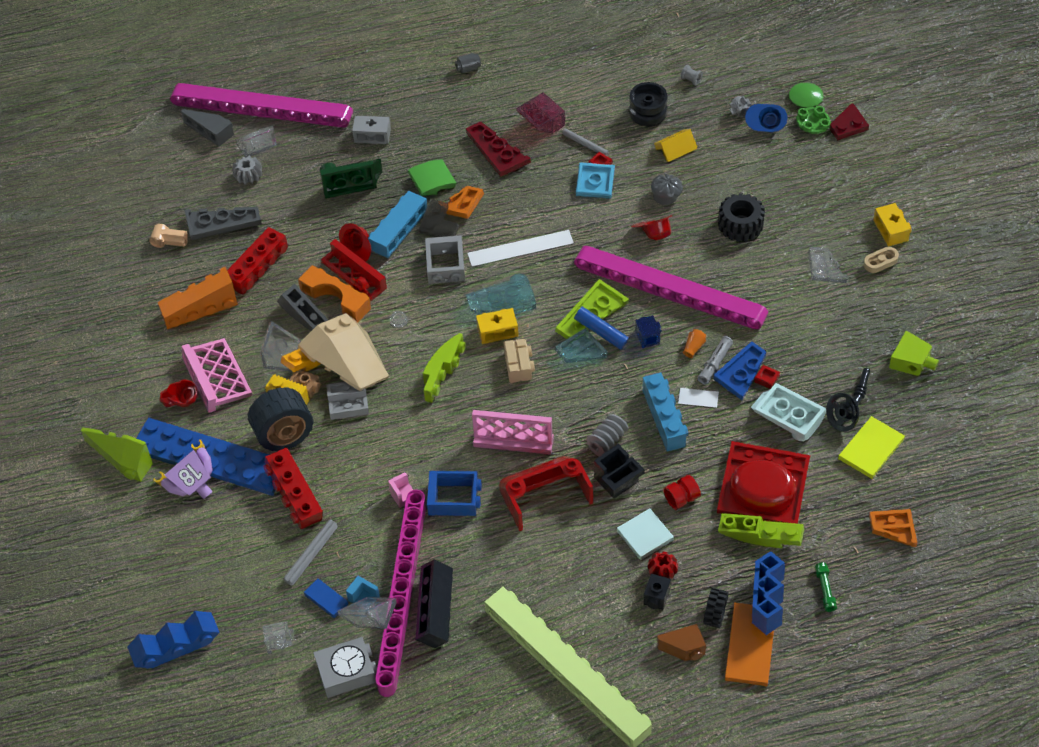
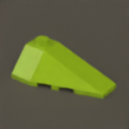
M82 427L81 432L84 440L126 478L130 480L135 479L140 482L143 480L153 465L146 442L129 435L116 437L117 435L112 432L105 435L100 430Z

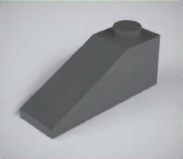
M186 109L181 110L183 122L217 146H221L234 135L231 121L224 119L220 115Z
M296 284L286 290L277 300L279 305L292 318L310 331L317 325L328 321Z

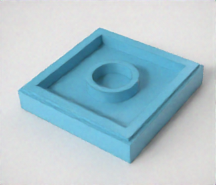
M579 163L576 196L611 199L615 165Z

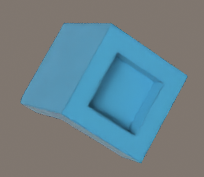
M357 576L346 590L348 601L366 612L370 611L380 598L378 587L360 576Z

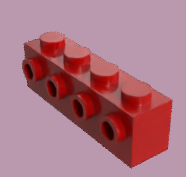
M268 227L232 264L227 271L234 291L244 295L264 275L265 271L276 262L278 257L286 252L288 248L286 235Z
M288 448L265 456V465H263L267 476L272 477L273 487L276 492H280L282 495V503L285 508H289L293 523L298 524L301 530L322 521L323 510Z

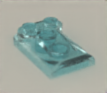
M515 274L509 281L465 295L471 311L477 315L513 308L514 314L536 309L533 290L528 278L524 274Z

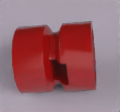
M689 474L677 480V483L673 482L663 488L664 496L674 510L685 506L687 501L692 502L701 497V491L697 482Z

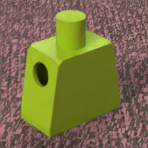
M905 331L891 356L889 368L919 376L924 367L935 371L939 360L930 357L932 346L929 343Z

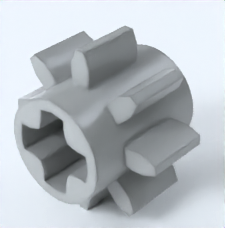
M737 96L731 101V108L729 110L737 118H743L752 104L748 98L745 99L744 96Z

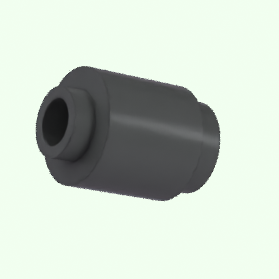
M474 53L457 57L455 67L462 74L477 70L478 67H481L480 57Z

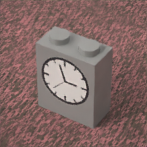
M363 637L314 652L327 698L376 683L375 674L377 673V666L375 661H370L369 656H372L369 643H364Z

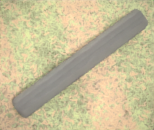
M328 520L284 576L286 584L294 585L337 529L336 522Z

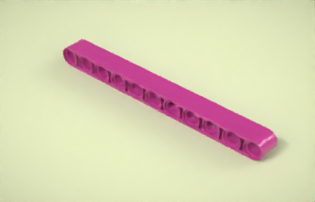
M184 83L176 84L170 97V101L174 105L342 128L349 125L353 114V109L345 104Z
M583 246L574 260V264L581 270L752 329H760L768 315L767 308L760 304L590 246Z
M417 489L410 491L406 497L376 673L377 689L379 694L384 697L392 696L397 689L426 512L424 493ZM397 607H403V608L400 609V610H396V609H395V608H397ZM391 644H397L394 647H388ZM387 663H394L391 666H385ZM384 682H391L389 685H382Z

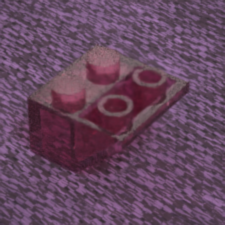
M544 92L516 108V111L539 131L553 134L565 126V111Z

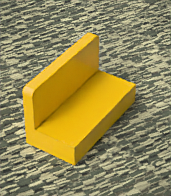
M691 129L681 130L654 143L656 150L662 149L667 162L697 149Z

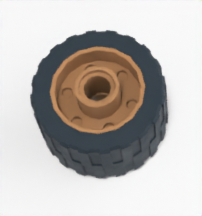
M289 387L271 389L263 393L250 406L247 414L248 422L259 444L269 451L277 452L284 448L290 449L297 446L308 437L314 424L313 417L301 394Z

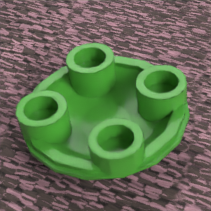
M812 83L796 84L789 92V99L799 106L800 109L815 107L822 103L824 98L820 87Z
M816 106L798 110L796 122L805 132L819 134L829 128L831 121L824 107Z

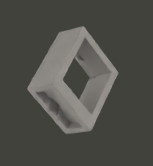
M462 235L425 238L428 283L439 284L465 281ZM458 253L459 266L432 268L431 255Z

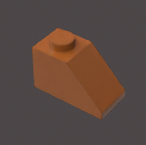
M697 624L657 636V648L681 660H698L705 655L706 644Z

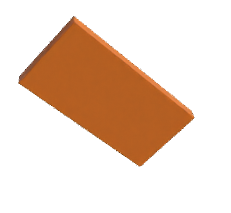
M734 602L725 681L768 686L774 630L765 635L752 623L753 605Z

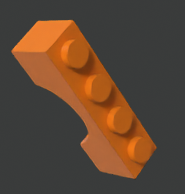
M312 265L298 279L300 290L314 299L323 295H333L341 299L342 313H347L357 322L371 310L370 299L365 293L358 292L351 285L344 284L337 277L330 276L321 268L318 269Z

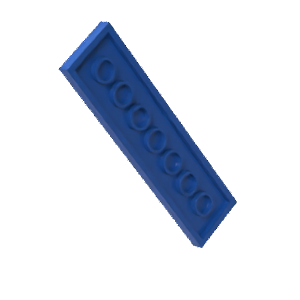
M152 418L147 419L136 438L146 442L152 459L172 465L178 464L193 451L191 444L194 447H198L200 445L199 440H201L211 457L213 470L210 474L211 477L271 496L275 493L272 484L273 479L271 476H267L263 467L265 465V456L269 454Z

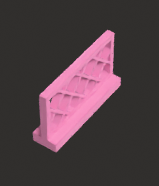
M225 338L190 347L189 344L182 345V359L208 413L216 411V406L252 396V391ZM223 346L224 350L221 353L215 351L214 348ZM202 351V352H205V353H207V354H206V356L203 358V357L197 356L196 353ZM214 355L219 357L217 362L208 360L209 356ZM222 359L231 361L229 366L220 363ZM207 364L213 366V369L208 371L203 369V366ZM217 368L226 371L223 376L215 373ZM231 372L237 374L238 377L234 380L228 378V374ZM211 378L220 380L218 385L212 384L209 381ZM224 382L233 384L231 389L221 386ZM236 386L244 388L245 391L238 393L234 389ZM220 391L227 395L218 399L216 394Z
M473 410L474 447L551 455L554 440L552 417ZM493 423L496 427H492L489 424ZM513 425L516 429L513 430L509 426ZM532 427L535 429V431H531L528 428Z

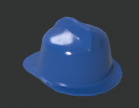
M754 104L749 107L745 114L747 125L753 130L762 132H777L784 128L788 120L785 109L774 104Z

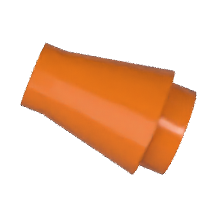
M693 329L692 332H689L683 354L688 358H693L695 353L706 342V334L698 329Z

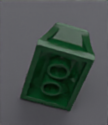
M381 158L343 166L325 163L319 170L325 199L377 188L378 178L383 173Z

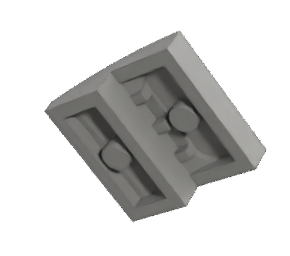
M346 382L326 385L331 420L369 414L366 389L359 391Z

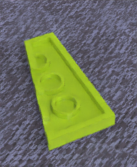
M599 279L556 326L555 332L568 341H572L588 330L587 327L574 319L577 311L582 306L603 320L628 304L629 299Z

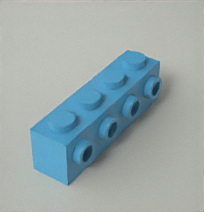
M411 191L402 196L398 204L389 211L387 217L381 220L376 230L370 233L368 240L371 245V251L389 258L428 211L427 199Z
M660 372L643 377L642 391L668 452L686 447V437L689 434L687 426L681 422L682 415L680 410H676L675 397L669 393L668 380L664 379Z

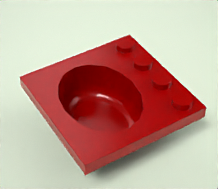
M731 441L717 513L762 516L763 521L798 524L810 455Z

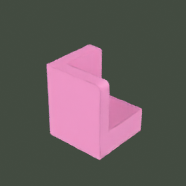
M404 472L388 481L390 494L400 508L405 506L407 494L413 490L409 484L408 475Z

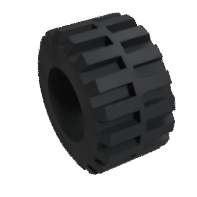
M739 193V195L732 194L731 197H726L719 207L718 226L720 232H723V235L725 237L728 236L730 240L735 239L736 242H740V240L747 242L748 239L753 240L755 236L758 237L764 225L765 208L760 200L757 201L755 196L751 197L750 194L743 195V193ZM743 215L747 218H738L736 216Z

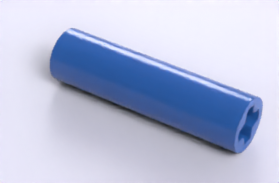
M583 306L574 316L576 321L620 350L623 349L629 340L628 336Z

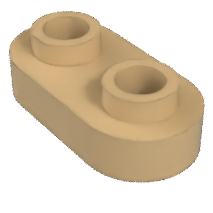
M893 247L880 249L865 257L864 268L871 273L882 271L897 263L899 253Z

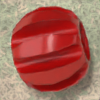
M663 551L662 553L656 552L653 554L652 558L648 561L647 567L650 575L655 574L672 580L674 575L677 574L679 566L674 555H669L668 552Z

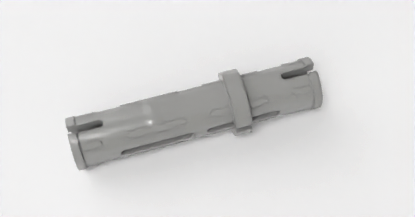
M723 336L710 359L704 363V369L698 376L700 383L707 385L712 376L719 370L720 363L733 345V340L730 337Z

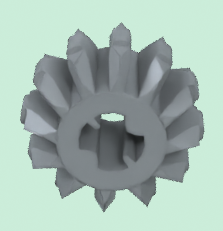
M249 155L247 158H244L242 156L241 160L236 159V163L233 164V176L237 179L238 183L243 182L246 185L250 182L253 184V181H259V177L262 176V165L256 157L251 158Z

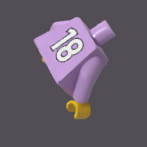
M199 440L200 445L198 447H194L191 444L192 452L166 474L160 471L159 473L162 475L160 480L155 478L153 480L169 493L179 496H186L188 494L190 496L197 491L205 499L213 492L206 485V482L211 478L210 474L213 470L211 457L206 451L203 442Z

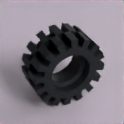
M711 588L703 619L704 625L716 628L721 627L728 600V591Z

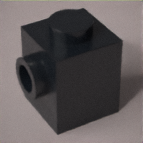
M651 574L644 592L643 605H647L651 609L664 610L671 589V579Z

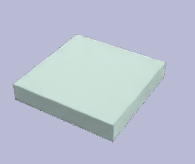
M650 508L617 527L619 535L640 560L674 541V536Z

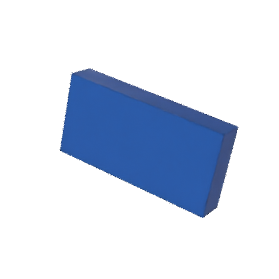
M320 579L314 581L304 591V595L334 619L349 605L345 598Z

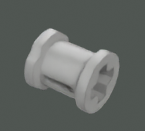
M685 65L680 76L681 79H687L696 86L700 83L703 72L696 71L691 66Z

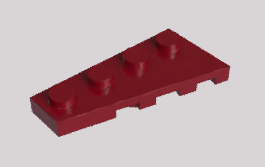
M481 121L466 128V134L500 177L531 163L529 156H524L518 148L510 146L507 140L499 138L496 132Z

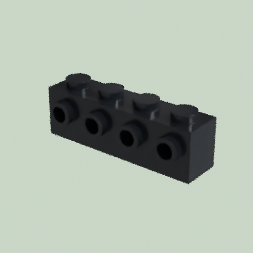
M435 559L421 566L415 640L434 649L447 643L449 640L453 568Z

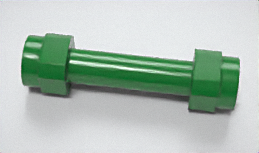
M818 563L815 565L816 577L820 578L823 591V608L826 612H833L837 610L836 598L832 597L828 580L829 568L826 563Z

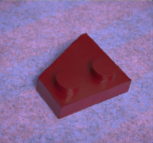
M851 103L830 124L829 129L838 141L869 130V124L854 103Z

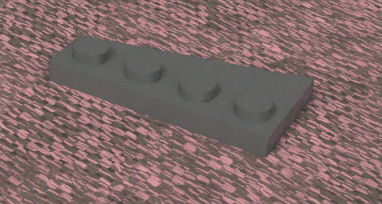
M235 207L233 210L218 208L217 211L199 209V211L191 212V209L184 210L191 240L262 224L258 207Z

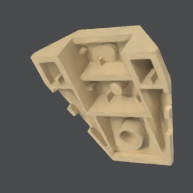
M347 313L317 325L298 344V348L314 363L318 361L323 364L325 370L329 372L331 370L340 375L341 380L359 391L389 377L368 333Z

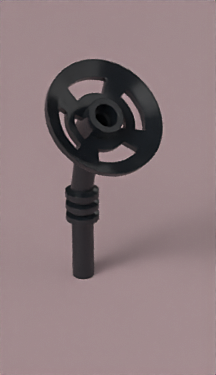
M869 368L863 369L859 384L856 385L854 390V398L842 392L834 394L828 400L826 406L827 419L836 430L846 432L852 430L859 421L858 405L865 398L866 385L871 372ZM841 397L846 398V402H841L840 404L836 401ZM833 408H835V415H836V418L838 419L837 421H836V419H835V417H834V414H833ZM852 420L853 423L851 425L843 426L844 421Z

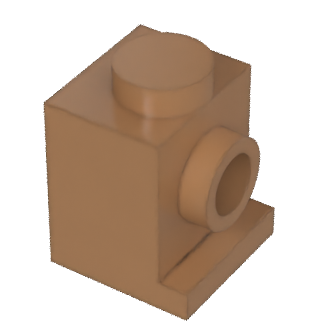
M302 369L294 372L289 379L296 382V384L299 383L306 386L309 399L315 393H318L321 386L317 375Z

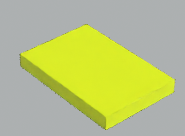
M871 416L839 454L838 459L873 479L903 442L905 435Z

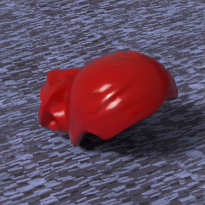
M183 379L170 384L168 388L161 391L159 401L168 408L174 405L188 407L194 404L198 398V389L192 381Z

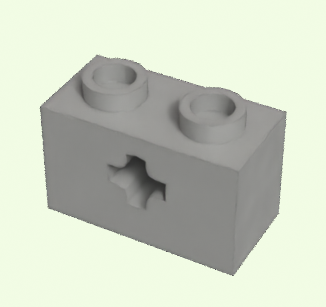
M355 116L352 130L354 143L389 144L391 132L390 118Z

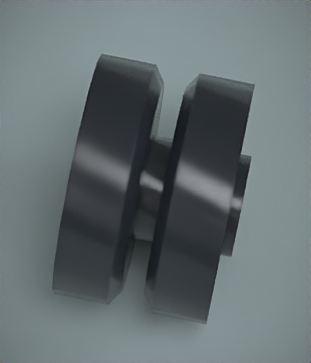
M644 82L634 86L629 95L630 118L641 126H655L663 122L667 115L668 95L666 89L654 82Z

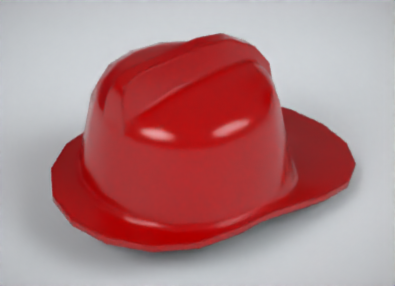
M673 215L660 220L638 223L631 227H642L650 239L660 240L671 235L669 217Z
M346 223L339 230L340 243L365 262L368 261L371 255V245L368 240L369 234L363 227L353 223Z

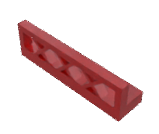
M334 239L330 242L331 252L321 259L322 264L351 286L353 285L351 279L361 276L366 279L369 287L376 288L371 294L368 292L367 294L370 301L387 289L385 276L338 240ZM335 256L339 259V263H330L329 260ZM349 267L351 269V272L348 273L341 271V268Z

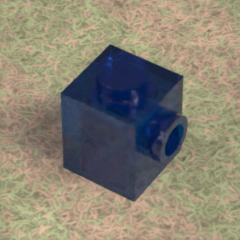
M654 316L636 319L635 332L641 347L646 348L660 344L661 325L659 322H656Z

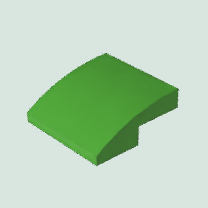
M442 159L425 162L408 169V174L421 196L437 195L439 189L455 188L456 181Z

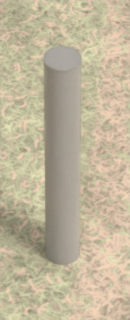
M566 128L562 132L564 136L596 153L601 152L606 156L609 153L608 150Z

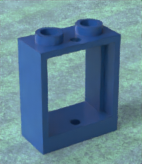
M429 471L428 515L476 516L477 508L481 507V496H478V491L482 490V480L478 479L477 471ZM438 486H472L471 503L437 502Z

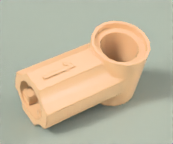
M156 224L149 242L157 248H162L165 245L184 247L188 242V232L169 229L164 224Z

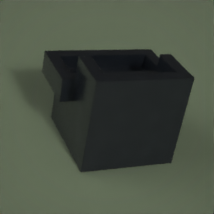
M617 444L594 460V478L614 499L638 483L639 477L645 474V469L633 457L629 458V454L620 444Z

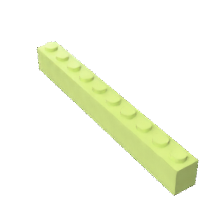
M502 587L485 601L486 613L629 747H637L651 734V720L645 714L641 715L630 700H625L615 686H610L600 672H595L585 658H580L571 645H566L561 641L556 631H551L547 628L542 618H537L526 604L520 603L512 591Z

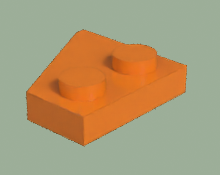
M466 186L459 193L451 196L448 203L445 205L439 204L437 210L439 213L468 219L483 197V189Z
M911 509L873 511L869 513L873 534L911 547H917Z

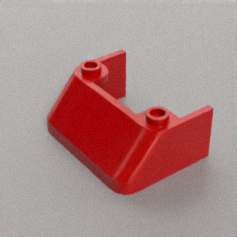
M561 456L507 476L500 481V493L519 532L523 530L522 512L515 499L522 497L530 490L565 477H575L589 505L593 504V485L579 460Z

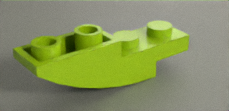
M458 333L445 342L426 365L423 371L425 401L433 402L434 397L438 396L440 392V383L445 380L446 373L452 375L454 368L458 367L460 353L464 352L466 343L463 342V334Z
M722 513L718 532L746 543L782 549L783 544L801 546L804 525L763 521L762 516Z

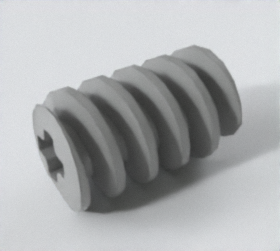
M608 415L592 434L587 437L586 441L590 450L598 457L603 455L610 449L609 447L614 446V442L619 441V437H622L624 432L628 431L627 423L617 415Z

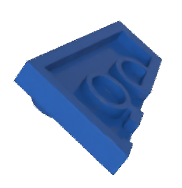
M751 341L717 371L713 379L743 401L766 357V351Z

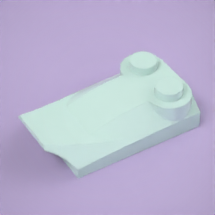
M777 383L769 391L763 392L751 406L757 414L791 432L793 438L798 441L808 440L819 427L826 414V408Z

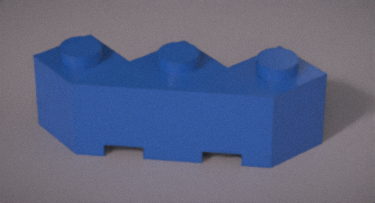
M771 551L755 561L752 623L765 635L782 625L783 608L779 604L783 602L784 585L781 581L784 580L785 562Z
M194 611L184 624L167 622L156 635L138 634L127 648L135 667L150 669L209 645L219 634V630L211 612Z

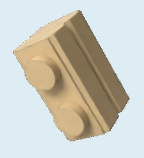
M525 339L505 341L503 344L509 382L531 380L532 372H535L534 361L529 359V357H532L531 345L527 346Z

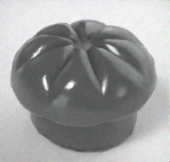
M672 174L656 176L651 183L653 198L662 205L674 203L683 191L681 180Z

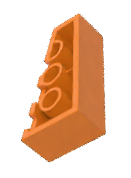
M226 267L219 269L220 272L214 276L212 274L206 276L205 280L197 285L195 283L189 285L184 292L177 291L158 302L167 329L178 327L179 325L238 305L233 284Z

